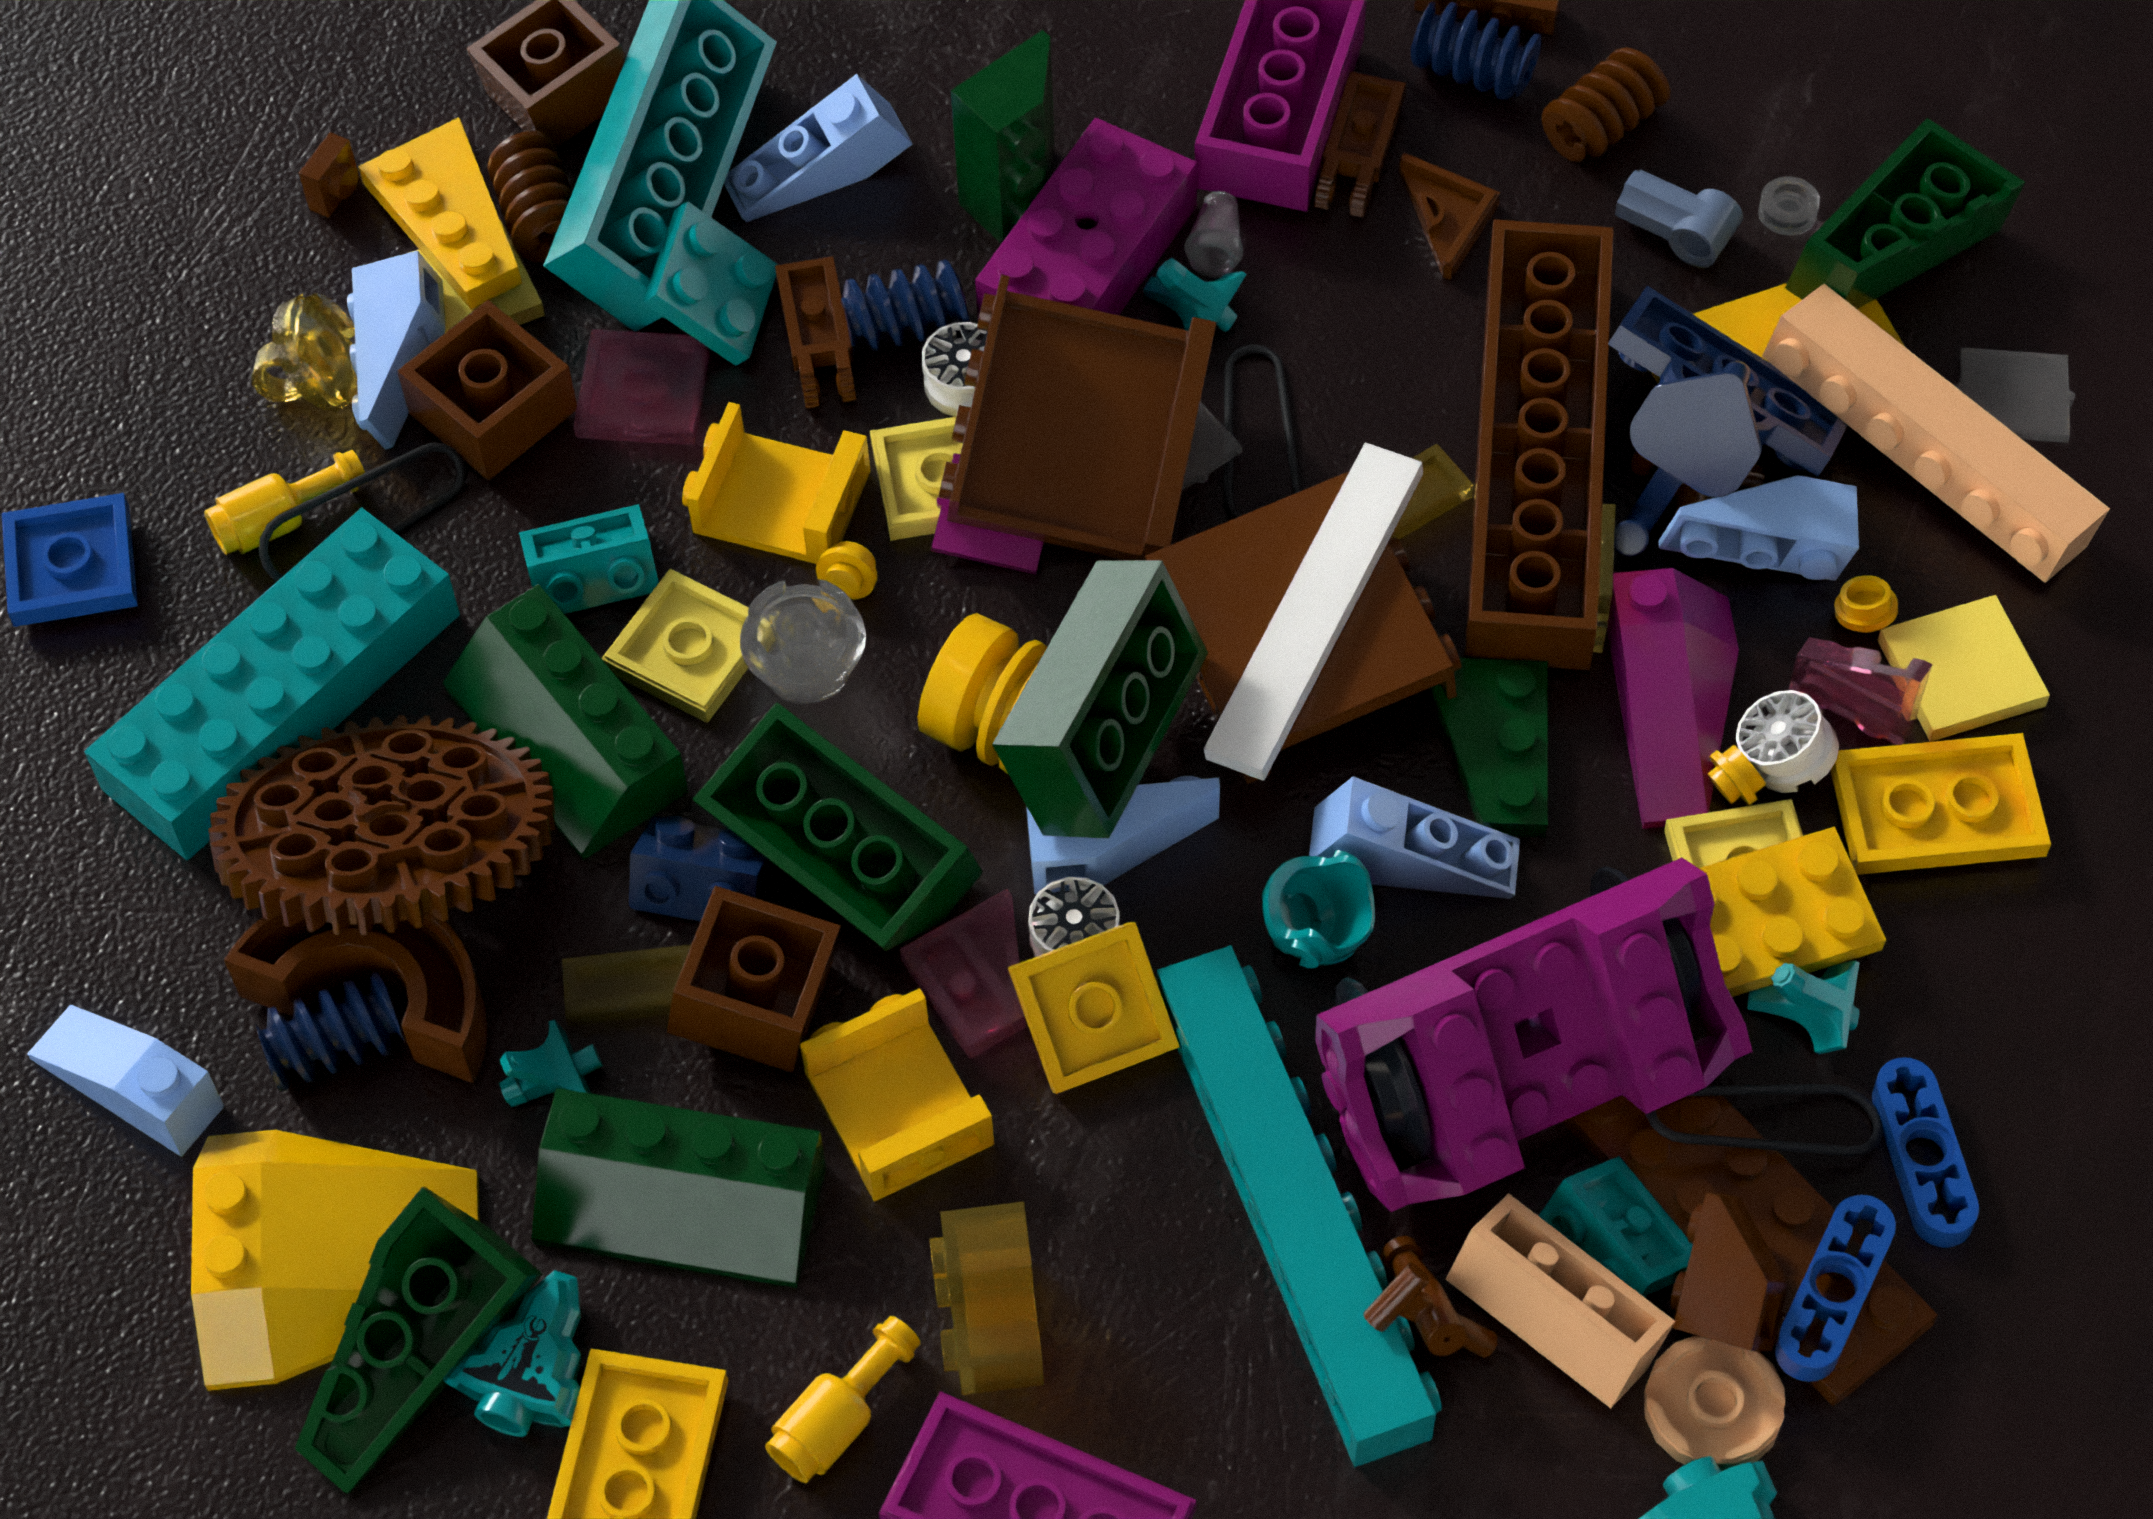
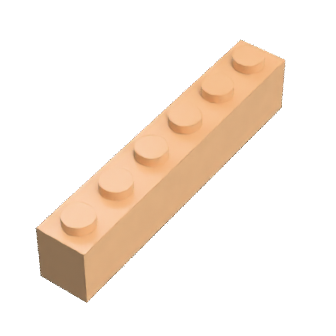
M1826 284L1820 286L1780 317L1762 357L2044 583L2088 546L2110 508Z

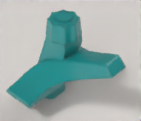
M1171 258L1158 268L1156 277L1149 279L1143 291L1145 297L1157 301L1177 313L1183 322L1184 330L1188 331L1192 317L1215 321L1216 325L1223 332H1227L1237 318V314L1228 304L1247 274L1243 271L1229 273L1216 281L1204 282Z
M1854 960L1830 966L1820 978L1806 973L1793 964L1784 963L1776 968L1772 976L1773 986H1766L1749 992L1747 1009L1770 1013L1796 1021L1809 1032L1814 1044V1052L1817 1054L1845 1049L1847 1047L1849 1031L1857 1027L1859 1019V1009L1853 1005L1859 962Z
M555 1020L549 1021L547 1039L540 1047L527 1051H506L500 1058V1063L505 1074L509 1077L499 1084L503 1097L511 1107H516L532 1099L556 1091V1088L592 1094L585 1075L602 1067L603 1063L593 1044L574 1053L566 1032Z

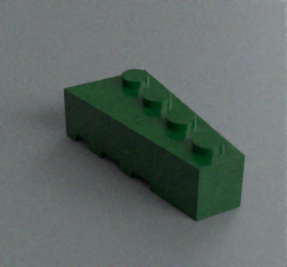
M1926 118L1808 239L1785 289L1803 300L1820 286L1826 284L1858 309L1998 232L2002 228L2026 182Z

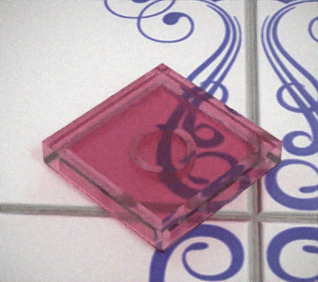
M591 329L573 425L576 438L695 445L711 349L691 335Z

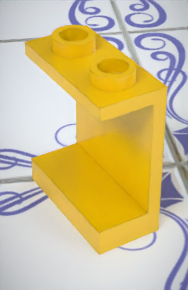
M728 402L720 423H712L707 431L703 447L704 459L698 472L691 471L686 478L682 493V504L688 507L693 533L817 564L824 551L831 548L834 544L842 542L870 474L867 436L843 430L835 452L831 455L744 433L740 404Z
M920 988L903 996L900 994L887 996L875 1003L869 1012L845 1023L833 1022L815 1031L809 1040L800 1043L805 1075L874 1202L994 1145L992 1115L981 1095L978 1094L971 1098L929 1024L926 998Z

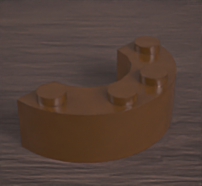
M282 914L268 920L262 917L238 939L224 958L226 967L240 997L269 1008L275 1006L279 1012L290 1016L293 1015L294 999L301 998L308 1006L313 999L318 997L320 990H330L335 986L344 985V982L352 980L354 983L360 981L369 982V974L377 971L384 979L386 986L403 995L408 1000L401 1026L414 1061L474 1083L479 1073L487 1043L485 1005L469 955L462 941L446 921H441L432 914L424 916V923L421 928H415L408 920L399 921L395 932L388 933L383 923L374 924L367 935L360 934L357 924H350L340 935H334L332 923L326 922L316 931L309 932L306 919L287 927L284 926Z

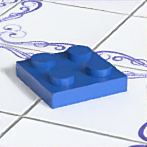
M124 493L2 513L7 610L14 627L138 606L130 506Z

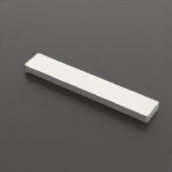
M1366 442L1364 443L1204 747L1206 760L1262 781L1265 780L1424 474L1421 461Z

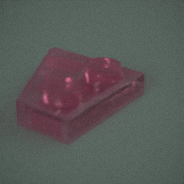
M1809 637L1797 654L1789 689L1809 695L1818 704L1820 709H1828L1855 723L1861 731L1871 737L1885 739L1895 745H1902L1913 730L1933 664L1925 660L1913 658L1906 669L1881 665L1879 663L1882 658L1879 651L1861 647L1846 648L1835 642Z
M1008 889L1003 890L900 948L902 963L969 1059L1026 1027L1025 1015L1008 967L1020 963L1013 896Z

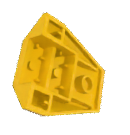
M279 1130L208 1136L193 1167L191 1297L204 1384L207 1391L277 1384L333 1361L346 1328L344 1325L352 1303L357 1301L371 1266L368 1263L378 1239L422 1187L433 1191L480 1222L479 1176L477 1170Z

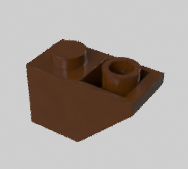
M1706 1192L1703 1204L1699 1203L1696 1205L1689 1220L1687 1239L1693 1246L1687 1271L1683 1270L1679 1273L1672 1289L1670 1304L1671 1309L1676 1311L1675 1323L1672 1328L1749 1351H1772L1789 1283L1741 1198L1728 1194Z

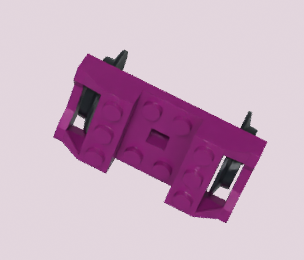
M1684 858L1677 859L1631 880L1621 871L1604 866L1591 877L1590 896L1585 900L1371 992H1368L1360 982L1350 977L1342 979L1335 987L1336 1007L1317 1015L1315 1041L1322 1064L1326 1069V1072L1322 1073L1325 1091L1332 1105L1340 1114V1124L1346 1143L1370 1192L1391 1212L1413 1203L1468 1194L1525 1168L1517 1142L1523 1138L1621 1095L1645 1114H1648L1706 1088L1735 1059L1753 1052L1746 1023L1725 985L1710 927L1715 903L1707 873ZM1692 1009H1694L1707 1034L1706 1037L1695 1042L1691 1032ZM1395 1142L1404 1155L1416 1162L1425 1159L1427 1156L1429 1159L1399 1172L1387 1144Z

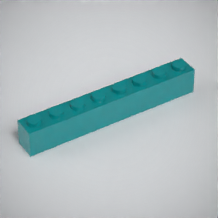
M1230 945L1158 969L1157 984L1180 1046L1177 1049L1353 1466L1357 1467L1432 1440L1436 1413L1442 1410L1438 1390L1429 1372L1425 1371L1419 1374L1409 1353V1351L1415 1349V1343L1406 1318L1398 1316L1384 1332L1376 1330L1364 1318V1311L1388 1286L1387 1276L1376 1251L1373 1250L1366 1253L1357 1234L1358 1231L1362 1230V1221L1354 1198L1349 1191L1340 1194L1331 1173L1337 1171L1336 1161L1327 1137L1323 1133L1314 1136L1306 1116L1311 1115V1105L1307 1091L1298 1076L1289 1078L1283 1065L1282 1059L1287 1057L1285 1043L1276 1022L1272 1020L1265 1023L1257 1005L1262 1003V993L1252 967L1248 965L1241 968Z

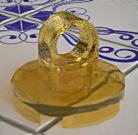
M314 293L307 298L301 294L279 305L272 318L273 341L263 346L257 352L251 377L252 386L258 394L276 402H289L303 396L304 399L319 409L333 412L351 404L353 396L358 394L357 375L350 360V346L352 345L350 337L355 335L353 322L336 303L323 294ZM271 366H282L288 379L273 377L265 369Z

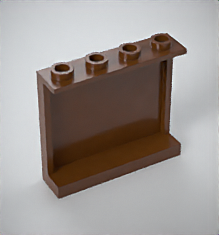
M1001 274L996 295L984 293L977 329L988 331L984 351L972 349L964 385L975 387L971 407L959 405L952 441L963 443L959 462L956 464L946 461L939 498L950 500L947 521L1123 560H1146V555L1171 544L1216 322L1192 317L1189 330L1187 331L1007 291L1010 276Z
M1350 471L1145 556L1146 560L1163 561L1208 651V655L1196 675V679L1217 722ZM1396 536L1389 539L1280 750L1438 684L1442 687L1448 700L1457 697L1454 672L1462 668L1459 655L1448 634L1440 637L1436 634L1430 622L1436 619L1430 598L1422 585L1412 588L1405 574L1410 571V565L1406 553ZM1242 773L1247 784L1259 780Z

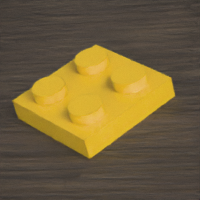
M1135 922L1125 923L1008 967L1049 1085L1055 1094L1180 1047Z

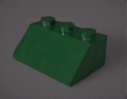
M1041 30L951 90L959 205L1001 244L1053 175L1055 137L1051 37L1044 30Z

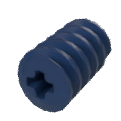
M1435 1L1430 2L1413 38L1411 47V61L1413 65L1418 68H1425L1432 63L1433 72L1439 76H1446L1453 70L1455 82L1466 84L1474 79L1476 90L1481 92H1487L1494 86L1497 98L1502 100H1508L1515 93L1516 97H1519L1530 82L1536 68L1541 47V35L1535 33L1527 44L1522 46L1519 45L1520 27L1516 25L1512 26L1504 38L1498 37L1499 19L1492 18L1482 31L1477 29L1478 11L1471 10L1462 23L1457 21V3L1450 2L1442 14L1439 15L1436 13Z
M945 259L939 260L935 279L932 278L925 265L919 264L914 268L911 284L900 269L892 270L889 288L885 287L878 274L869 275L866 293L862 292L853 278L846 279L844 283L841 305L845 312L853 356L856 355L858 338L861 336L865 337L873 351H878L882 332L887 331L898 347L903 345L905 327L911 326L918 340L922 342L926 341L928 323L934 322L938 329L951 324V319L955 317L960 322H969L968 309L961 281L949 261Z
M377 971L369 974V994L364 995L355 983L349 980L344 982V999L342 1003L338 1004L328 990L323 989L318 992V1011L312 1012L301 998L293 1000L292 1020L287 1021L277 1008L273 1006L267 1008V1029L261 1030L255 1023L271 1074L277 1088L281 1092L288 1090L290 1087V1069L292 1068L298 1072L306 1083L315 1080L316 1060L318 1059L321 1060L332 1074L341 1071V1051L345 1050L357 1065H361L366 1062L367 1042L371 1041L383 1057L390 1055L392 1052L393 1033H397L405 1042L385 981Z

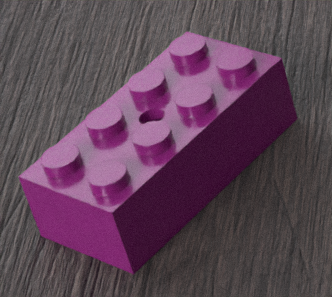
M1245 0L1195 141L1197 189L1305 212L1308 211L1322 169V155L1349 73L1350 71L1354 72L1364 41L1366 0Z
M1095 117L975 279L977 318L979 319L984 293L996 295L1001 274L1010 276L1007 291L1120 315L1197 207V162Z

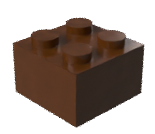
M536 0L466 48L487 95L523 131L548 133L555 140L557 148L604 115L626 59L621 44L575 0Z
M489 300L397 370L409 414L444 444L455 449L464 461L488 481L578 410L569 366Z
M715 885L673 990L667 1033L793 1073L801 1052L800 1043L806 1039L832 968L841 925Z

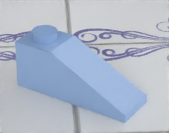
M70 1005L27 1053L30 1060L181 1157L224 1108L223 1102L207 1070L154 1037L73 1005Z

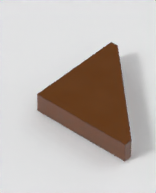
M1403 153L1400 157L1399 173L1443 278L1451 281L1498 208L1500 192Z

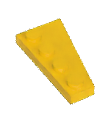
M456 118L358 166L365 187L470 309L522 284L517 262L460 118Z

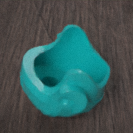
M1335 850L1333 857L1329 858L1301 856L1290 859L1276 869L1262 891L1264 923L1274 946L1282 953L1290 954L1301 960L1299 965L1302 967L1317 968L1318 966L1331 965L1346 960L1366 941L1374 929L1375 904L1368 870L1357 857L1345 851Z

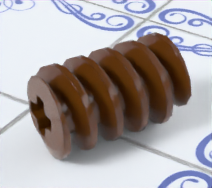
M1632 48L1616 49L1606 61L1597 64L1589 74L1582 76L1575 86L1566 89L1559 96V99L1551 101L1543 109L1541 119L1543 128L1551 144L1570 162H1581L1585 159L1586 154L1591 157H1600L1608 149V144H1616L1623 137L1624 132L1632 131L1639 124V119H1647L1655 111V106H1663L1670 99L1671 89L1666 76L1650 57Z
M524 131L512 135L498 144L490 154L487 167L490 179L494 185L496 197L499 199L502 214L505 217L508 232L511 234L514 250L526 260L534 263H545L573 191L569 188L568 176L563 171L562 159L557 154L555 140L545 132Z

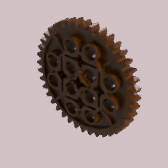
M398 715L392 725H384L379 717H373L369 722L368 728H360L353 721L346 722L345 732L337 734L334 730L325 727L321 728L322 739L315 741L310 737L301 735L298 737L299 748L294 749L288 746H280L277 748V759L270 757L260 758L257 760L258 770L242 769L239 772L241 782L228 783L226 785L227 797L217 798L218 812L211 813L212 827L208 828L214 868L216 872H219L220 882L222 886L229 885L230 894L233 899L243 897L246 909L251 910L261 907L263 918L267 920L282 914L284 926L287 927L306 919L309 932L316 931L327 922L332 923L334 935H340L350 924H357L360 934L367 935L374 924L383 923L388 933L395 932L399 921L408 920L415 928H421L425 915L432 914L441 921L449 920L448 908L455 906L460 910L471 912L473 911L472 898L477 897L487 901L495 900L494 886L512 889L515 886L514 874L529 875L531 873L530 861L542 860V846L551 844L550 831L555 830L554 815L556 814L552 786H550L548 772H543L540 759H531L528 747L516 749L515 738L508 737L499 740L498 731L494 728L478 734L477 723L470 722L459 729H455L454 718L450 717L439 725L433 726L431 725L430 715H424L415 724H408L404 715Z

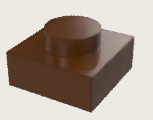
M329 132L298 174L309 210L329 218L343 199L350 197L354 192L359 173L350 140Z

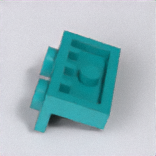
M639 504L519 532L532 588L539 584L563 614L650 594L659 583L649 537Z
M1620 1156L1565 1178L1539 1214L1540 1218L1645 1298L1651 1293L1674 1284L1679 1273L1683 1270L1687 1271L1693 1244L1688 1242L1686 1235Z

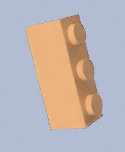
M1509 1193L1471 1229L1446 1277L1449 1283L1609 1408H1612L1647 1371L1675 1323V1320Z

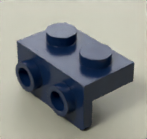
M653 816L631 852L629 906L634 910L701 922L715 885L758 899L759 890L773 863L728 828L722 829L694 824L691 820L680 816L664 818Z

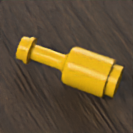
M353 450L343 454L338 452L333 455L334 465L295 483H287L279 474L271 473L216 498V505L205 510L204 514L210 530L223 553L227 555L239 550L244 554L259 547L260 537L266 525L276 516L364 474L365 470ZM358 487L350 490V492L353 493L358 491ZM301 514L276 528L269 542L299 528L302 524Z
M889 1316L883 1324H877L873 1329V1334L877 1341L845 1377L840 1379L830 1373L817 1376L772 1426L771 1430L774 1436L768 1441L765 1448L772 1459L793 1478L802 1483H808L815 1473L824 1475L869 1424L871 1411L864 1401L867 1393L898 1359L903 1362H910L914 1357V1351L921 1344L915 1332L900 1319Z

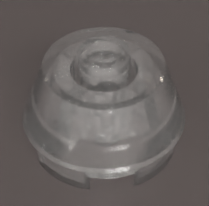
M820 579L819 586L800 584L787 587L786 580L767 587L749 606L748 616L744 621L740 634L741 653L751 672L777 696L799 704L820 702L839 692L859 662L866 643V629L863 619L851 599L836 585Z

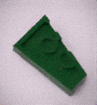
M1460 658L1462 668L1454 672L1457 697L1448 700L1440 684L1430 689L1438 708L1437 717L1444 736L1448 735L1457 759L1458 773L1476 822L1510 836L1546 838L1548 827V661Z

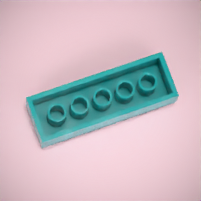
M649 0L543 266L634 332L661 319L663 316L642 302L673 212L688 201L712 217L777 42L724 0Z
M360 508L84 751L101 790L188 861L210 841L208 828L212 827L211 813L218 812L216 800L217 798L227 797L226 785L228 783L241 782L239 772L242 769L258 770L257 760L262 757L277 759V748L282 745L294 749L299 748L298 737L301 735L310 737L315 741L322 739L321 728L328 727L333 730L460 615L449 574L365 509Z

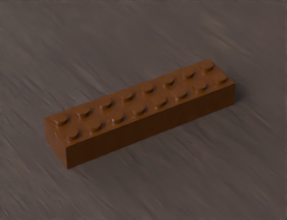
M1493 219L1488 265L1464 658L1548 661L1549 668L1590 670L1597 631L1614 227Z

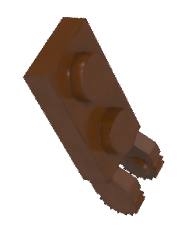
M1350 71L1322 155V172L1317 185L1315 207L1328 210L1335 197L1339 174L1357 178L1356 186L1352 189L1349 200L1350 214L1359 217L1365 216L1373 183H1378L1406 96V82Z
M830 256L775 265L794 371H799L806 408L818 407L821 397L819 382L814 376L813 368L836 365L838 394L842 396L843 402L856 400L850 362H853L852 346L844 308L841 305L842 297L834 257Z

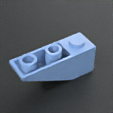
M856 74L730 170L724 185L742 219L749 222L867 179L913 143L891 104Z
M419 251L352 268L353 293L348 295L347 305L350 317L355 325V344L350 346V360L357 375L358 394L352 398V409L359 427L362 430H367L384 449L394 447L409 413L397 370L445 332L443 280Z
M1797 475L1737 491L1723 497H1715L1682 506L1678 509L1659 539V549L1681 552L1692 558L1708 557L1740 563L1752 569L1768 568L1800 574L1811 580L1827 579L1836 581L1859 549L1857 486Z
M1181 776L1169 782L1137 785L1110 838L1043 836L1026 806L1034 894H1037L1049 883L1066 877L1088 878L1105 885L1219 819V777L1200 779L1195 776ZM1065 885V891H1070L1069 885ZM1061 887L1055 888L1051 891L1060 892Z
M1353 776L1314 807L1309 856L1329 858L1333 857L1335 850L1350 853L1357 857L1368 870L1372 885L1510 899L1515 896L1520 839Z

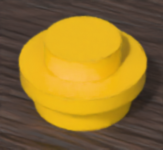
M842 541L834 544L821 554L816 565V575L822 586L835 596L841 598L861 599L868 596L873 591L878 578L876 561L873 554L864 546L851 541Z
M1858 576L1848 580L1842 586L1834 603L1835 617L1847 629L1862 633L1874 632L1889 626L1898 615V599L1885 580L1876 576Z
M1732 745L1724 753L1716 750L1709 756L1715 768L1707 775L1729 803L1732 804L1738 798H1741L1750 806L1758 800L1755 793L1763 788L1766 783L1752 763L1735 745Z

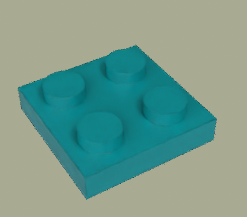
M687 201L673 212L642 303L736 366L750 358L775 281V265L779 264Z

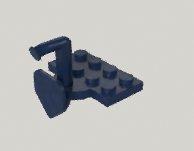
M1649 286L1645 288L1621 322L1608 345L1616 349L1620 358L1632 368L1643 372L1651 371L1660 377L1659 384L1653 387L1630 425V438L1636 451L1659 468L1634 504L1625 521L1619 523L1614 528L1611 535L1614 549L1625 557L1640 555L1648 545L1649 533L1682 483L1709 497H1723L1736 491L1758 460L1762 451V445L1764 444L1773 448L1777 457L1787 466L1800 471L1808 470L1818 477L1832 457L1848 426L1771 363Z

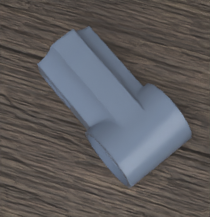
M1641 169L1639 171L1634 170L1626 181L1621 196L1617 201L1615 216L1669 240L1672 251L1682 261L1698 268H1707L1714 264L1743 221V212L1739 204L1726 193L1716 189H1704L1696 195Z

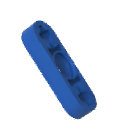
M1906 1057L1893 1059L1880 1069L1872 1091V1103L1876 1107L1882 1121L1883 1137L1916 1233L1925 1242L1933 1246L1942 1248L1954 1247L1963 1243L1969 1237L1979 1213L1978 1199L1934 1073L1919 1060ZM1895 1082H1903L1908 1091L1918 1090L1912 1107L1915 1118L1906 1122L1909 1109L1905 1097L1901 1093L1891 1094ZM1915 1138L1930 1139L1941 1148L1943 1160L1933 1166L1920 1165L1910 1158L1906 1150V1144ZM1942 1181L1944 1183L1940 1194L1944 1206L1949 1211L1959 1210L1954 1224H1947L1946 1219L1941 1214L1931 1215L1937 1201V1192L1934 1185Z
M1869 1195L1848 1197L1837 1206L1784 1319L1775 1344V1355L1778 1364L1784 1372L1797 1380L1812 1382L1827 1377L1834 1370L1895 1234L1896 1223L1894 1215L1890 1208L1881 1200ZM1860 1219H1863L1872 1224L1871 1233L1865 1238L1856 1259L1844 1252L1852 1235L1853 1227L1858 1224ZM1830 1272L1842 1274L1852 1282L1855 1296L1846 1302H1831L1819 1293L1816 1286L1817 1278ZM1815 1316L1827 1323L1818 1343L1819 1350H1815L1811 1358H1808L1798 1353L1799 1341L1806 1337Z

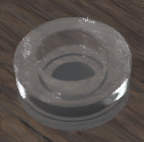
M1797 177L1776 178L1770 181L1762 190L1758 208L1760 220L1768 229L1778 234L1798 235L1804 233L1816 221L1820 205L1819 194L1809 182Z

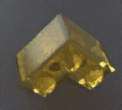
M1024 1202L941 1211L943 1237L930 1238L929 1240L938 1308H952L954 1329L940 1330L945 1372L959 1371L962 1395L1044 1385Z

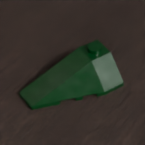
M422 1187L378 1239L368 1263L371 1266L357 1301L352 1303L344 1325L346 1328L330 1369H327L324 1373L295 1446V1450L346 1494L353 1491L448 1385L446 1384L447 1379L454 1370L479 1346L498 1323L508 1318L522 1301L525 1294L532 1289L543 1275L542 1272L493 1230L426 1187Z

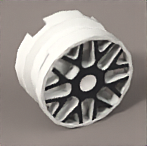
M956 322L941 327L927 339L922 349L925 394L930 403L939 411L954 417L957 416L959 405L968 407L972 405L975 387L964 385L966 377L964 373L967 372L971 350L984 351L988 331L977 329L976 323ZM956 330H960L963 338H957ZM966 330H973L971 333L966 332ZM980 333L985 334L982 340L975 339Z
M1794 690L1778 691L1760 698L1746 710L1738 723L1736 733L1738 749L1762 776L1766 787L1780 793L1798 792L1797 785L1812 780L1815 785L1829 773L1837 760L1839 743L1836 733L1830 723L1823 717V712L1818 704L1805 693ZM1764 706H1766L1770 713L1766 717L1762 711ZM1746 726H1756L1754 730L1745 729Z
M1082 877L1059 879L1041 889L1030 905L1028 920L1030 947H1032L1035 957L1119 926L1120 911L1114 896L1102 884ZM1065 885H1069L1070 892L1065 893ZM1061 887L1060 893H1054L1051 891L1055 888ZM1045 896L1051 900L1044 903L1041 898ZM1038 906L1040 909L1037 913L1033 914L1034 909Z

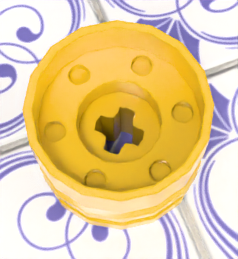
M978 613L967 616L952 631L929 672L921 695L917 715L919 731L925 736L960 752L971 748L976 742L977 758L990 766L999 763V768L1008 774L992 743L1047 646L1038 640H1032L1025 643L1019 649V637L1013 629Z

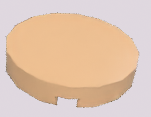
M1695 1335L1675 1342L1656 1360L1644 1391L1645 1419L1655 1441L1677 1462L1686 1465L1699 1458L1710 1456L1715 1459L1722 1472L1733 1466L1757 1462L1773 1447L1784 1420L1785 1388L1773 1363L1760 1351H1749Z

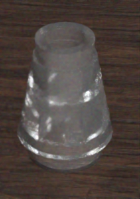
M1216 191L1205 197L1185 243V253L1190 265L1201 275L1222 277L1225 274H1229L1243 257L1238 202L1234 196L1226 192Z

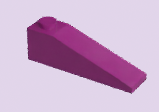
M1674 568L1611 573L1604 609V619L1642 828L1665 827L1667 819L1709 813L1714 784L1707 774L1715 768L1709 756L1716 750L1720 752L1739 652L1729 598Z

